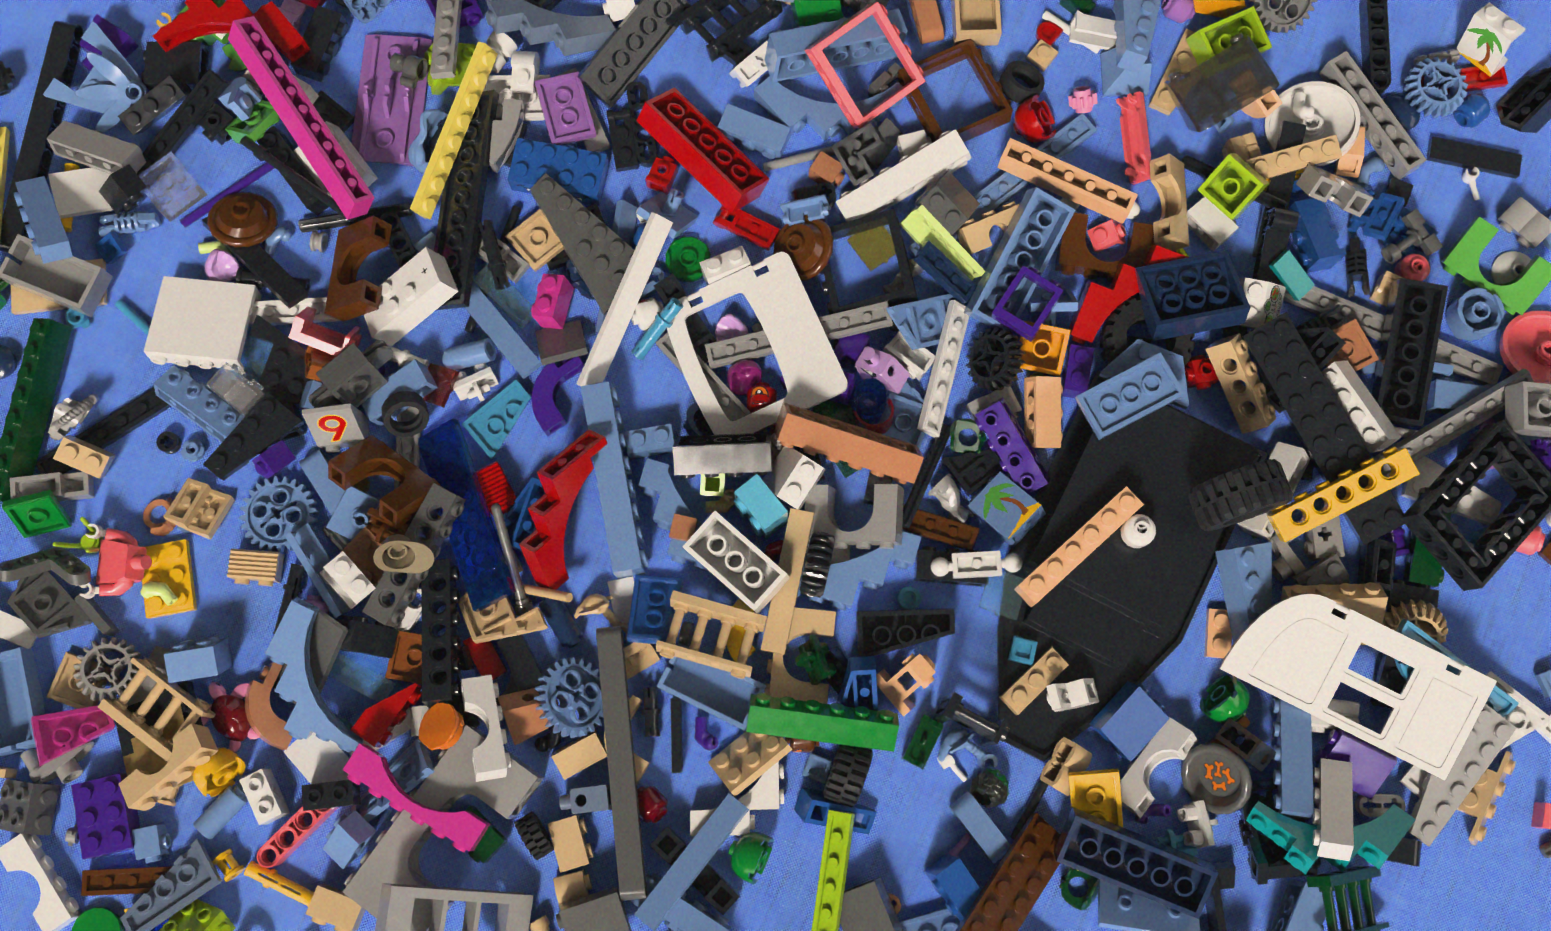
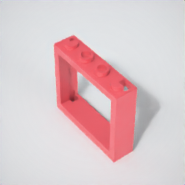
M879 2L868 4L804 50L848 122L855 129H860L926 82L922 76L924 75L923 70L917 63H914L911 58L912 52L910 48L902 43L899 38L900 32L898 28L891 24L887 17L888 12L886 8L879 4ZM870 15H873L912 81L862 116L822 49Z

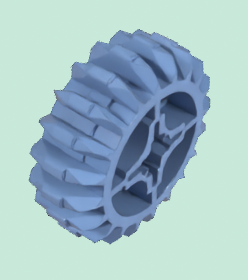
M1438 56L1432 60L1428 57L1422 62L1416 63L1414 68L1409 70L1408 76L1404 80L1406 85L1403 91L1408 93L1405 99L1412 101L1410 103L1411 106L1416 105L1418 107L1416 109L1418 113L1424 111V117L1431 114L1434 119L1439 115L1445 117L1449 113H1453L1457 110V107L1463 104V99L1467 95L1465 89H1467L1468 84L1463 82L1466 76L1459 74L1462 68L1455 69V62L1448 64L1447 58L1440 61ZM1422 75H1423V77H1424V79H1425V80L1423 81L1424 87H1421V77H1422ZM1447 88L1450 89L1449 100H1448V98H1447V96H1446V95H1448V93H1447Z

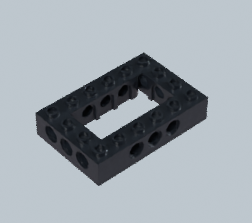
M1505 420L1484 426L1400 519L1463 591L1480 589L1487 584L1551 511V474ZM1493 465L1517 495L1475 543L1472 544L1457 530L1458 526L1452 524L1444 514L1453 512L1457 508V503L1465 495L1472 492L1471 488L1479 479H1483L1486 476L1485 472Z

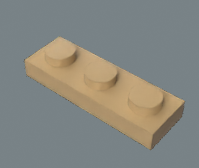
M1051 647L999 698L1015 715H1019L1069 664Z

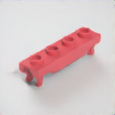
M1140 91L1133 93V96L1129 93L1127 97L1116 99V103L1121 106L1120 125L1124 159L1128 166L1124 172L1126 176H1129L1130 184L1133 185L1151 179V152L1144 93Z

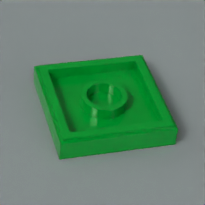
M51 489L6 500L2 503L3 510L24 538L72 526L71 518Z

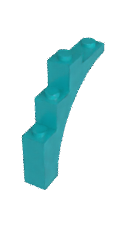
M1259 801L1256 803L1246 821L1272 839L1278 846L1288 851L1284 859L1291 863L1293 867L1307 874L1320 857L1317 856V846L1313 845L1312 842L1314 829L1317 830V826L1286 817ZM1393 804L1383 815L1376 819L1353 826L1354 847L1349 861L1323 858L1343 872L1355 855L1358 854L1368 863L1380 869L1416 819Z

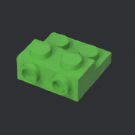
M261 100L254 104L249 119L242 122L237 117L225 130L236 143L240 144L244 136L255 142L265 135V131L270 126L276 124L280 117L269 101Z

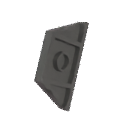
M49 571L20 579L17 583V589L12 592L7 601L10 607L38 638L92 623L91 619Z

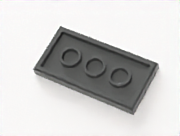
M319 609L313 624L310 640V665L315 684L321 694L349 629ZM284 663L272 687L273 689L276 688L287 664Z

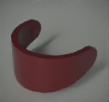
M890 398L887 399L891 414L886 421L880 424H868L862 421L856 410H853L852 415L856 425L880 434L886 433L893 423L894 406Z

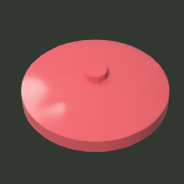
M1530 311L1523 315H1518L1504 329L1500 337L1499 349L1504 364L1512 374L1524 368L1530 372L1533 382L1551 384V311Z

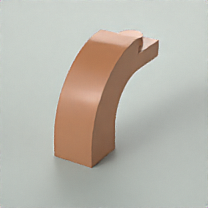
M272 662L269 666L264 665L258 677V679H261L260 683L255 680L249 682L245 695V711L248 722L257 736L273 747L286 750L292 740V736L289 735V731L284 729L287 722L276 716L270 705V692L283 665Z

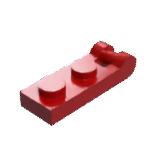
M723 205L721 206L719 216H716L713 220L715 226L726 229L768 251L771 249L780 231L779 228L741 209L731 214ZM729 215L734 216L732 222L727 220Z

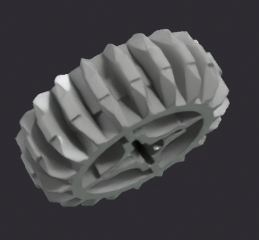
M103 637L101 638V645L96 641H92L93 648L91 650L88 647H83L84 652L87 654L85 656L77 655V659L82 662L81 664H74V668L80 670V672L73 675L75 679H81L77 682L76 686L84 688L82 694L85 696L90 694V699L93 701L99 697L100 702L103 699H108V696L111 701H114L117 698V694L120 696L139 670L130 661L132 658H139L141 656L138 651L133 652L135 650L134 645L130 644L127 646L126 640L122 639L118 643V639L112 637L108 643V640ZM120 652L125 657L109 660L105 653ZM97 658L98 666L95 670L91 671L90 675L91 665ZM105 662L111 667H113V669H111L112 677L107 673L103 672V670H105L104 668L107 666ZM128 665L126 676L120 681L119 675ZM97 680L99 682L108 680L113 687L98 688L93 683Z

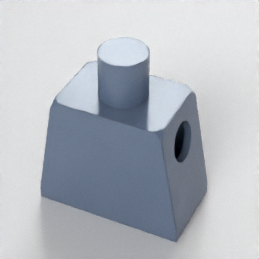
M610 784L570 789L569 795H561L559 797L560 809H571L572 814L612 810Z

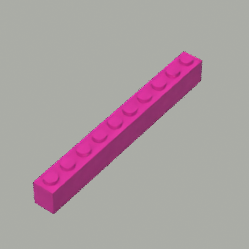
M252 16L233 20L228 40L346 219L349 220L367 214L375 197L256 18Z

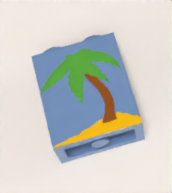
M1001 472L991 477L986 487L980 493L975 494L968 505L975 517H981L993 527L1012 548L1046 514L1040 503Z

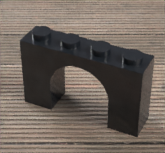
M523 634L503 638L497 642L511 672L509 685L501 695L528 690L542 685L538 678L545 675ZM458 673V682L461 685V680L464 678L461 673ZM442 675L438 679V684L443 683L447 675ZM461 692V696L458 697V705H453V707L463 716L465 723L463 728L466 725L477 728L480 726L479 721L482 719L473 713L464 711ZM496 698V704L500 706L499 700Z

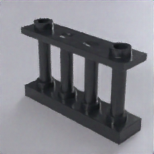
M699 0L680 13L677 18L681 30L686 35L695 30L708 43L706 49L709 59L714 62L770 20L778 17L783 12L781 1L756 0L761 6L752 13L739 0ZM728 5H731L744 18L734 26L720 13ZM712 17L726 31L716 39L702 25Z
M955 692L942 699L933 720L941 723L953 720L983 736L980 744L984 747L998 744L999 740L1002 742L1005 740L1010 728L1006 727L1009 722L1008 720L1001 719L991 722L963 707L964 704L961 703L963 696Z

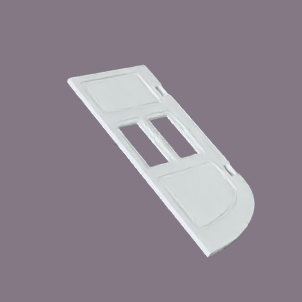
M1311 593L1299 594L1281 600L1260 614L1235 641L1219 669L1443 780L1448 776L1497 682L1327 597ZM1333 608L1345 613L1344 618L1342 619L1331 614ZM1361 642L1414 668L1401 694L1348 669ZM1448 664L1459 669L1457 675L1445 670ZM1340 682L1393 707L1380 734L1327 708Z

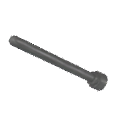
M495 503L492 505L491 510L516 596L513 607L515 615L521 616L534 609L532 600L525 596L501 506Z

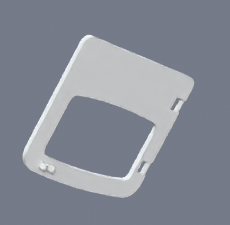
M776 253L755 265H750L699 289V291L678 299L684 307L672 320L673 324L670 328H667L685 379L714 435L760 432L776 424L783 402L807 410L842 394L848 388L844 372L787 253ZM767 265L769 272L756 277L754 271ZM737 293H741L754 310L770 342L788 393L785 398L736 421H730L719 405L702 370L689 336L686 319L698 311ZM701 296L704 302L691 308L689 301Z

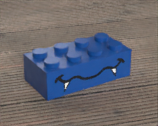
M517 138L507 181L511 190L530 193V188L546 173L580 203L590 205L597 203L600 206L609 169V161L605 153Z

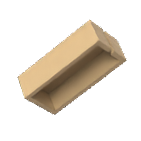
M951 0L954 46L969 39L973 41L975 46L999 44L1002 34L1000 0Z

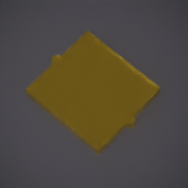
M884 226L856 233L847 239V242L870 272L883 263L887 264L888 260L896 255L892 237Z

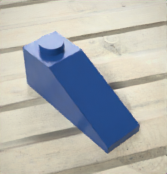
M803 787L794 808L804 823L826 826L828 810L854 813L853 832L864 834L870 833L877 813L874 809L857 803L852 808L824 798L823 791Z

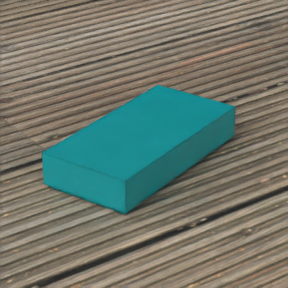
M1284 250L1269 265L1295 301H1299L1315 286L1290 250Z

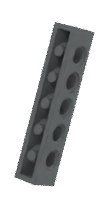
M433 483L407 529L405 536L411 541L428 546L434 553V559H436L440 553L443 541L452 532L454 521L463 512L466 499ZM443 509V514L438 519V512L439 510ZM431 530V536L426 540V534ZM429 569L422 573H407V579L404 583L402 582V577L405 573L384 571L362 612L386 626L396 628L404 619L405 610L416 597L417 588L421 581L427 577ZM395 594V601L391 604L390 599Z

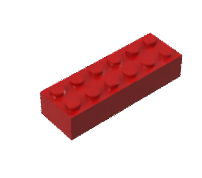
M675 87L644 103L636 121L731 214L760 197L770 179Z

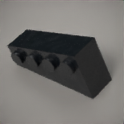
M954 609L856 611L857 657L876 656L955 634Z

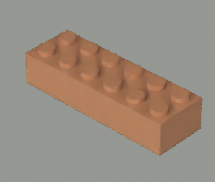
M784 402L774 427L777 440L785 447L793 448L797 446L803 448V452L814 456L819 453L825 455L827 460L839 463V460L857 470H861L863 467L871 470L870 473L879 477H884V475L891 476L894 481L901 484H906L907 482L915 483L924 459L917 445Z

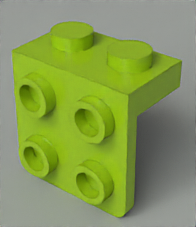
M458 43L455 78L432 79L430 69L433 44L428 48L424 58L428 62L427 81L428 85L431 86L432 95H441L448 86H460L476 48L475 44Z
M196 899L172 915L159 931H233L236 927L223 910Z

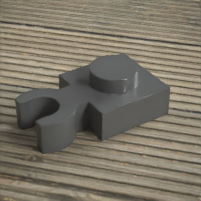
M895 62L887 72L884 71L869 85L868 96L873 97L890 88V83L898 78V70L902 68Z

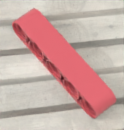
M302 806L259 849L256 856L259 865L266 868L281 865L339 807L333 810L328 808L303 811ZM307 813H310L313 818L310 826H306L303 820ZM288 831L294 834L292 844H288L285 839ZM270 849L276 853V858L273 862H270L267 858Z

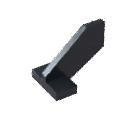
M1233 862L1212 863L1218 872V876L1206 901L1209 931H1226L1220 889L1234 888L1236 867Z

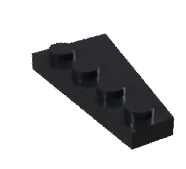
M267 392L203 465L224 481L247 465L249 460L268 450L269 446L278 440H282L288 435L287 433L296 427L299 428L305 422Z

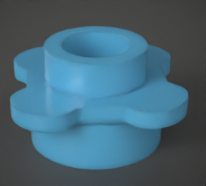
M70 308L66 311L67 326L72 327V330L77 327L88 328L90 326L87 315Z

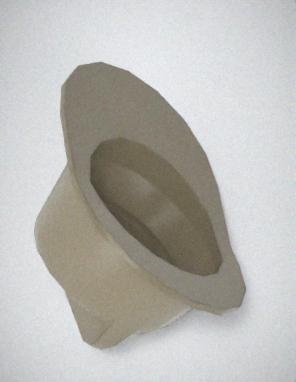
M395 534L381 542V545L374 552L373 559L376 566L383 571L422 573L432 567L434 553L423 543L411 541L405 535Z

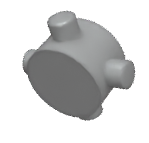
M76 824L74 828L70 827L66 832L65 841L68 842V846H73L74 843L77 844L80 841Z

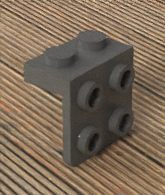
M6 779L0 791V829L21 834L50 835L60 785Z

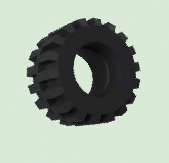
M839 744L823 790L824 798L851 808L857 803L872 761V749Z

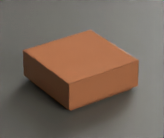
M674 513L669 538L687 542L696 531L698 519Z

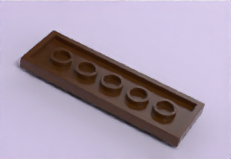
M1037 812L1031 813L956 931L1019 930L1060 864L1056 861L1053 853L1060 834Z

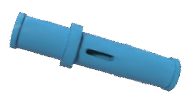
M671 297L662 312L656 314V320L631 351L632 354H635L636 358L644 360L666 328L672 326V320L684 307L683 304H680L679 300Z

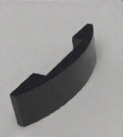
M674 274L669 275L654 285L664 306L668 304L671 297L678 300L686 296V292ZM696 312L687 317L686 325L696 354L707 363L708 358L705 344L717 341Z

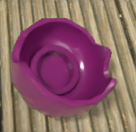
M739 360L734 363L727 373L730 391L737 395H746L751 387L755 386L757 382L762 381L760 365L753 360Z

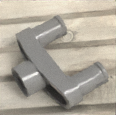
M1275 532L1270 540H1268L1272 542V551L1276 557V560L1272 562V574L1281 582L1289 577L1293 580L1294 576L1306 570L1289 546V543L1297 537L1287 542H1282Z
M91 740L40 767L35 749L26 750L20 757L30 771L29 777L33 783L42 784L59 777L61 782L65 784L81 776L83 770L79 762L91 751L94 742Z

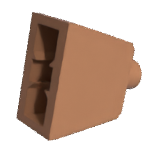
M535 688L498 697L514 745L549 728L545 726L548 719L539 718L543 714V710H536V707L541 703L534 700V697L539 696Z

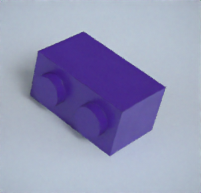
M1074 344L1069 346L1064 361L1061 380L1063 392L1061 396L1075 398L1077 395L1088 390L1094 348Z

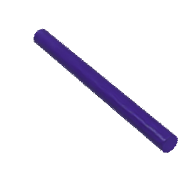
M266 162L180 220L181 224L185 228L209 213L214 203L221 198L240 192L273 170L274 167Z

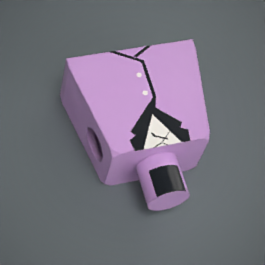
M869 346L864 348L855 363V367L864 381L897 394L900 393L910 375L892 355Z

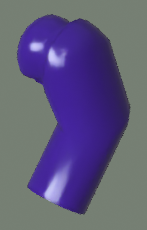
M1151 804L1141 818L1135 816L1136 823L1147 824L1149 821L1148 816L1169 817L1171 815V807L1168 804Z

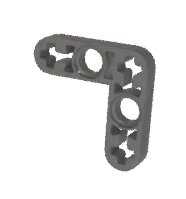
M51 548L0 563V581L11 582L52 570L67 583L81 586L91 582V569L67 549Z

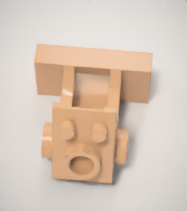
M912 653L902 662L905 667L893 677L885 669L876 675L877 686L903 717L916 706L908 696L918 687L922 686L925 689L935 680L932 676L936 673L934 670L935 664L927 655L919 654L915 657ZM907 671L917 681L908 690L898 680Z

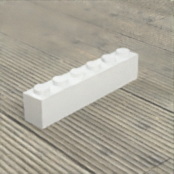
M956 129L953 131L948 130L942 133L939 139L932 144L929 142L922 145L919 151L912 156L906 155L901 158L899 164L892 168H884L879 172V176L872 180L867 179L863 181L856 190L843 193L839 197L840 199L836 201V204L847 222L883 212L940 178L948 170L955 169L972 157Z

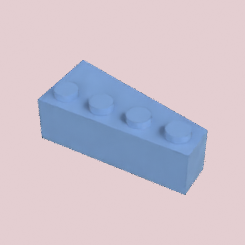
M1272 542L1215 551L1233 644L1260 614L1272 606Z
M655 873L652 876L646 875L647 897L662 879V877ZM687 893L683 894L663 920L665 921L664 924L673 931L731 930L727 918L719 913L713 916L706 911L708 907L702 902L695 899L693 903L685 898ZM646 898L630 900V902L640 907Z

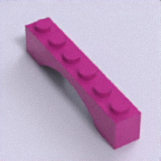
M359 743L342 769L348 773L347 778L357 785H360L361 782L367 785L369 793L377 798L384 796L390 800L389 805L399 812H402L403 809L411 814L409 817L411 820L419 825L426 823L432 827L431 832L441 839H444L445 836L454 841L452 846L463 853L466 850L474 851L490 826V823L471 811L444 812L417 802L396 782L389 768L387 758L366 744Z

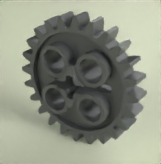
M1270 0L1249 1L1254 2L1255 5L1253 6L1262 25L1265 26V30L1275 33H1288V30L1295 31L1296 25L1303 26L1302 18H1310L1307 12L1308 10H1315L1311 4L1318 0H1271L1270 5Z

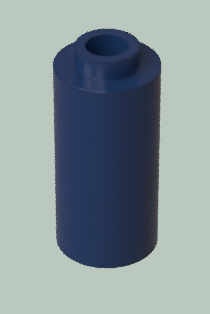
M547 598L538 605L562 647L568 646L570 649L581 642L580 637L583 636V633L563 601Z

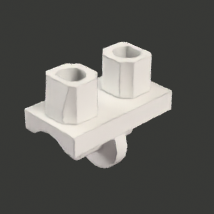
M483 363L475 365V373L467 376L462 371L453 375L454 383H452V387L460 401L467 398L470 400L477 396L480 402L485 400L483 393L490 391L491 387L499 384L491 367Z
M1204 800L1185 804L1183 808L1177 810L1178 819L1181 822H1187L1189 831L1183 834L1186 846L1200 849L1215 845L1212 826L1218 825V820H1210Z

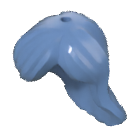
M430 109L421 113L420 132L408 150L409 162L422 174H424L434 150L429 141L438 129L437 124L442 122V120H446L449 114L441 109Z

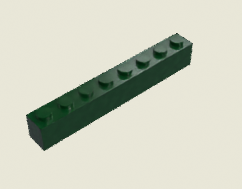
M33 318L30 326L28 341L24 348L22 363L17 374L18 378L11 396L9 411L5 418L2 437L0 438V504L11 499L10 478L34 474L72 327L52 319Z

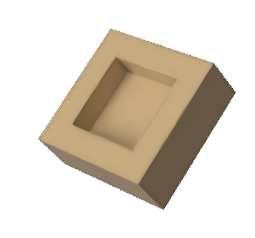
M1041 39L1030 51L1026 59L1044 72L1059 52Z

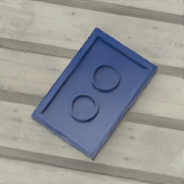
M635 575L627 642L656 644L657 640L666 642L675 613L674 607L670 606V598L673 590L682 592L683 578Z

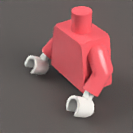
M88 524L87 526L96 528L94 535L85 534L88 538L98 539L105 537V540L101 539L96 577V585H99V587H94L89 583L81 585V588L89 587V591L86 594L79 595L85 599H91L95 594H99V596L122 595L134 583L143 580L144 570L151 567L152 560L150 556L146 555V548L138 546V541L130 533L111 528L103 530L100 525Z

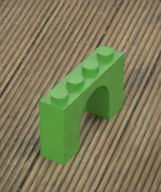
M1475 216L1440 261L1445 264L1442 269L1453 276L1456 273L1464 277L1462 282L1472 289L1478 286L1479 288L1486 289L1492 295L1496 294L1504 304V310L1514 316L1516 312L1523 315L1551 281V263L1535 255L1514 280L1503 284L1488 282L1480 272L1479 258L1484 248L1499 229L1480 216Z

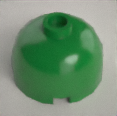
M1224 675L1206 690L1209 692L1207 698L1204 699L1202 697L1199 707L1204 714L1216 722L1225 724L1229 717L1236 721L1247 714L1250 695L1248 689L1239 678L1233 675L1231 678L1228 675Z
M750 832L743 835L739 841L734 840L728 854L732 855L731 866L735 874L742 880L754 885L758 881L754 878L756 873L762 874L772 851L768 844L769 842L773 843L774 839L763 833Z

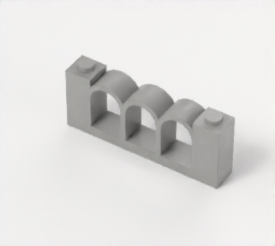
M382 883L375 931H410L415 898L434 899L428 931H444L449 900L466 901L462 931H478L482 903H498L495 931H529L534 895L523 892Z

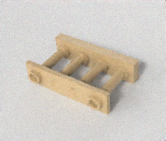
M673 590L670 606L674 607V617L666 642L657 640L656 651L660 652L659 654L665 658L673 659L678 657L731 672V675L736 678H750L753 667L746 665L755 633H758V631L764 632L767 616ZM688 611L696 613L699 617L689 649L675 645L684 614L688 613ZM711 618L721 620L720 622L722 623L713 656L699 652L707 622ZM734 625L742 626L746 630L737 662L722 658L731 627Z
M146 657L143 660L132 658L130 662L139 668L138 672L118 699L115 698L114 701L103 699L98 708L168 762L173 750V738L189 724H195L200 716L214 718L216 714L209 709L210 705L206 701L194 698L175 682L169 683L168 677L156 668L157 664ZM148 675L157 683L138 710L131 712L127 709V703ZM164 689L174 695V698L154 726H148L145 723L146 719L144 717ZM183 702L192 711L173 738L167 741L162 737V730Z

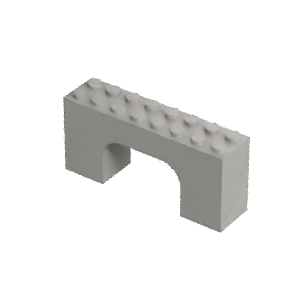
M466 725L456 744L442 750L438 755L437 759L439 762L434 767L435 772L424 779L420 788H415L409 796L429 808L448 812L459 798L471 794L481 799L506 819H515L541 784L544 777L509 752L511 768H507L506 777L476 782L472 752L474 748L484 742L487 735L478 728ZM404 809L402 812L397 811L391 819L393 822L392 826L388 831H382L375 841L378 843L372 852L369 850L360 861L362 864L357 873L352 872L344 883L346 888L343 890V893L375 918H377L382 883L435 886L424 877L419 867V854L423 845L432 834V827L426 823L423 825L417 824L409 818L411 814ZM415 898L410 931L429 930L434 899ZM449 900L447 912L455 901Z

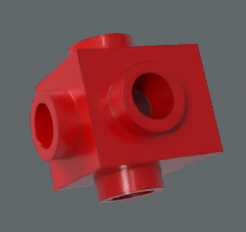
M1204 355L1190 358L1191 361L1184 366L1188 388L1197 387V390L1211 388L1212 384L1219 382L1210 359L1205 358Z

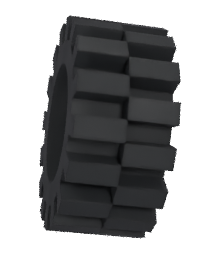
M531 811L514 822L521 840L525 843L526 848L533 855L534 859L539 860L554 850L549 834L534 812Z

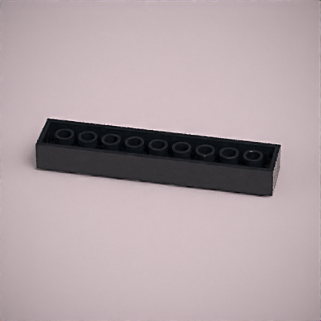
M1287 312L1241 336L1242 340L1247 344L1250 356L1323 481L1329 480L1331 483L1339 479L1337 475L1348 469H1351L1353 472L1361 468L1360 463L1371 458ZM1362 475L1358 480L1359 486L1365 488L1368 485L1367 476ZM1343 486L1336 490L1338 499L1341 500L1346 496V489ZM1391 490L1342 513L1357 540L1363 545L1405 524L1400 519L1404 513Z

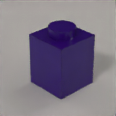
M280 440L253 459L252 462L255 464L256 471L268 479L297 458L283 440Z

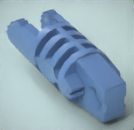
M146 211L100 216L99 223L108 226L99 228L98 234L106 236L109 232H116L119 235L147 231V229L160 227V218L155 212L146 213Z

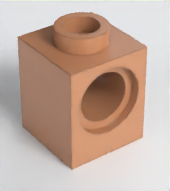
M821 151L809 168L808 177L818 184L827 182L835 187V185L839 186L842 183L845 174H843L844 168L839 161Z

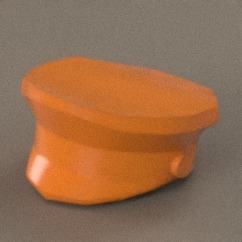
M436 703L423 716L419 728V740L430 750H444L454 746L463 732V726L465 725L463 716L451 704Z

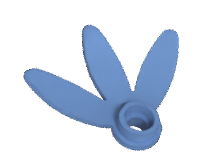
M90 51L86 54L90 63L116 86L107 84L86 86L76 90L75 95L95 101L118 100L107 109L96 125L95 130L104 133L115 127L121 121L118 116L129 108L132 103L134 104L147 94V90L141 82L129 81L123 71L112 61ZM133 88H137L139 90V95L137 97L134 96L132 93Z

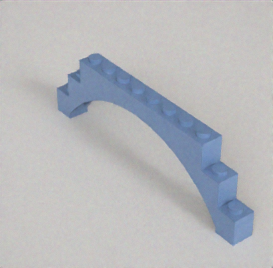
M647 458L638 486L645 495L656 497L657 494L660 495L653 516L654 523H658L657 527L670 531L674 513L696 518L674 487L669 475L670 465ZM699 521L697 522L696 531L702 525ZM902 531V545H894V549L877 548L863 556L831 564L824 594L820 598L809 597V601L823 604V601L833 603V608L846 611V607H852L859 582H863V587L876 590L877 587L882 588L890 561L894 562L893 566L907 569L908 566L912 567L921 536ZM671 538L667 553L668 556L672 557V561L680 564H685L688 561L695 563V568L708 571L682 547L686 543L685 541Z

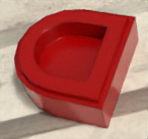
M1049 21L1042 22L1037 28L1036 38L1038 42L1042 39L1052 46L1062 35L1063 29L1055 23Z

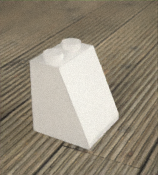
M784 446L772 465V472H767L763 481L774 495L800 510L826 469L797 450Z

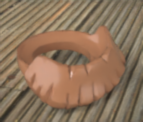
M170 497L166 500L157 499L146 506L143 520L146 526L151 529V534L166 536L176 526L168 520L164 523L155 524L151 521L150 517L152 510L157 506H164L168 510L174 499L172 500Z

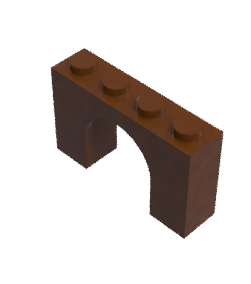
M1074 213L1058 243L1055 271H1061V274L1064 275L1081 274L1088 279L1106 278L1107 281L1112 282L1119 263L1135 268L1143 266L1151 245H1155L1153 225L1134 222L1129 229L1126 255L1120 260L1105 262L1094 257L1086 246L1085 238L1088 215Z
M371 216L338 230L325 314L344 322L379 309L382 288L364 279L356 281V276L361 263L370 253L389 246L391 224Z
M370 435L328 461V478L343 490H347L361 480L374 475H385L398 480L401 485L382 497L379 503V516L396 529L415 517L432 484L440 485L434 478L425 474L419 467L410 463L401 454L392 450L373 435Z

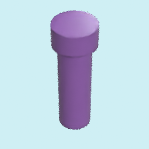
M966 833L948 854L958 857V854L972 838Z

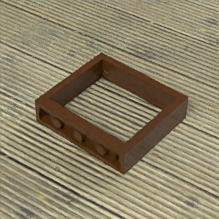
M971 39L916 62L923 70L924 75L922 76L926 77L962 60H968L997 113L956 130L963 142L1010 122L1013 112L1010 106L1011 101L1004 97L1000 82L995 81L990 65L988 63L985 64L980 48L977 49ZM905 68L898 70V82L902 86L912 81ZM917 87L905 97L933 143L939 139L943 131Z

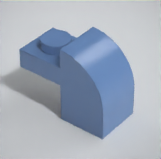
M238 77L227 82L229 85L218 99L233 115L236 114L243 122L250 118L254 104L260 102L262 96L245 77Z

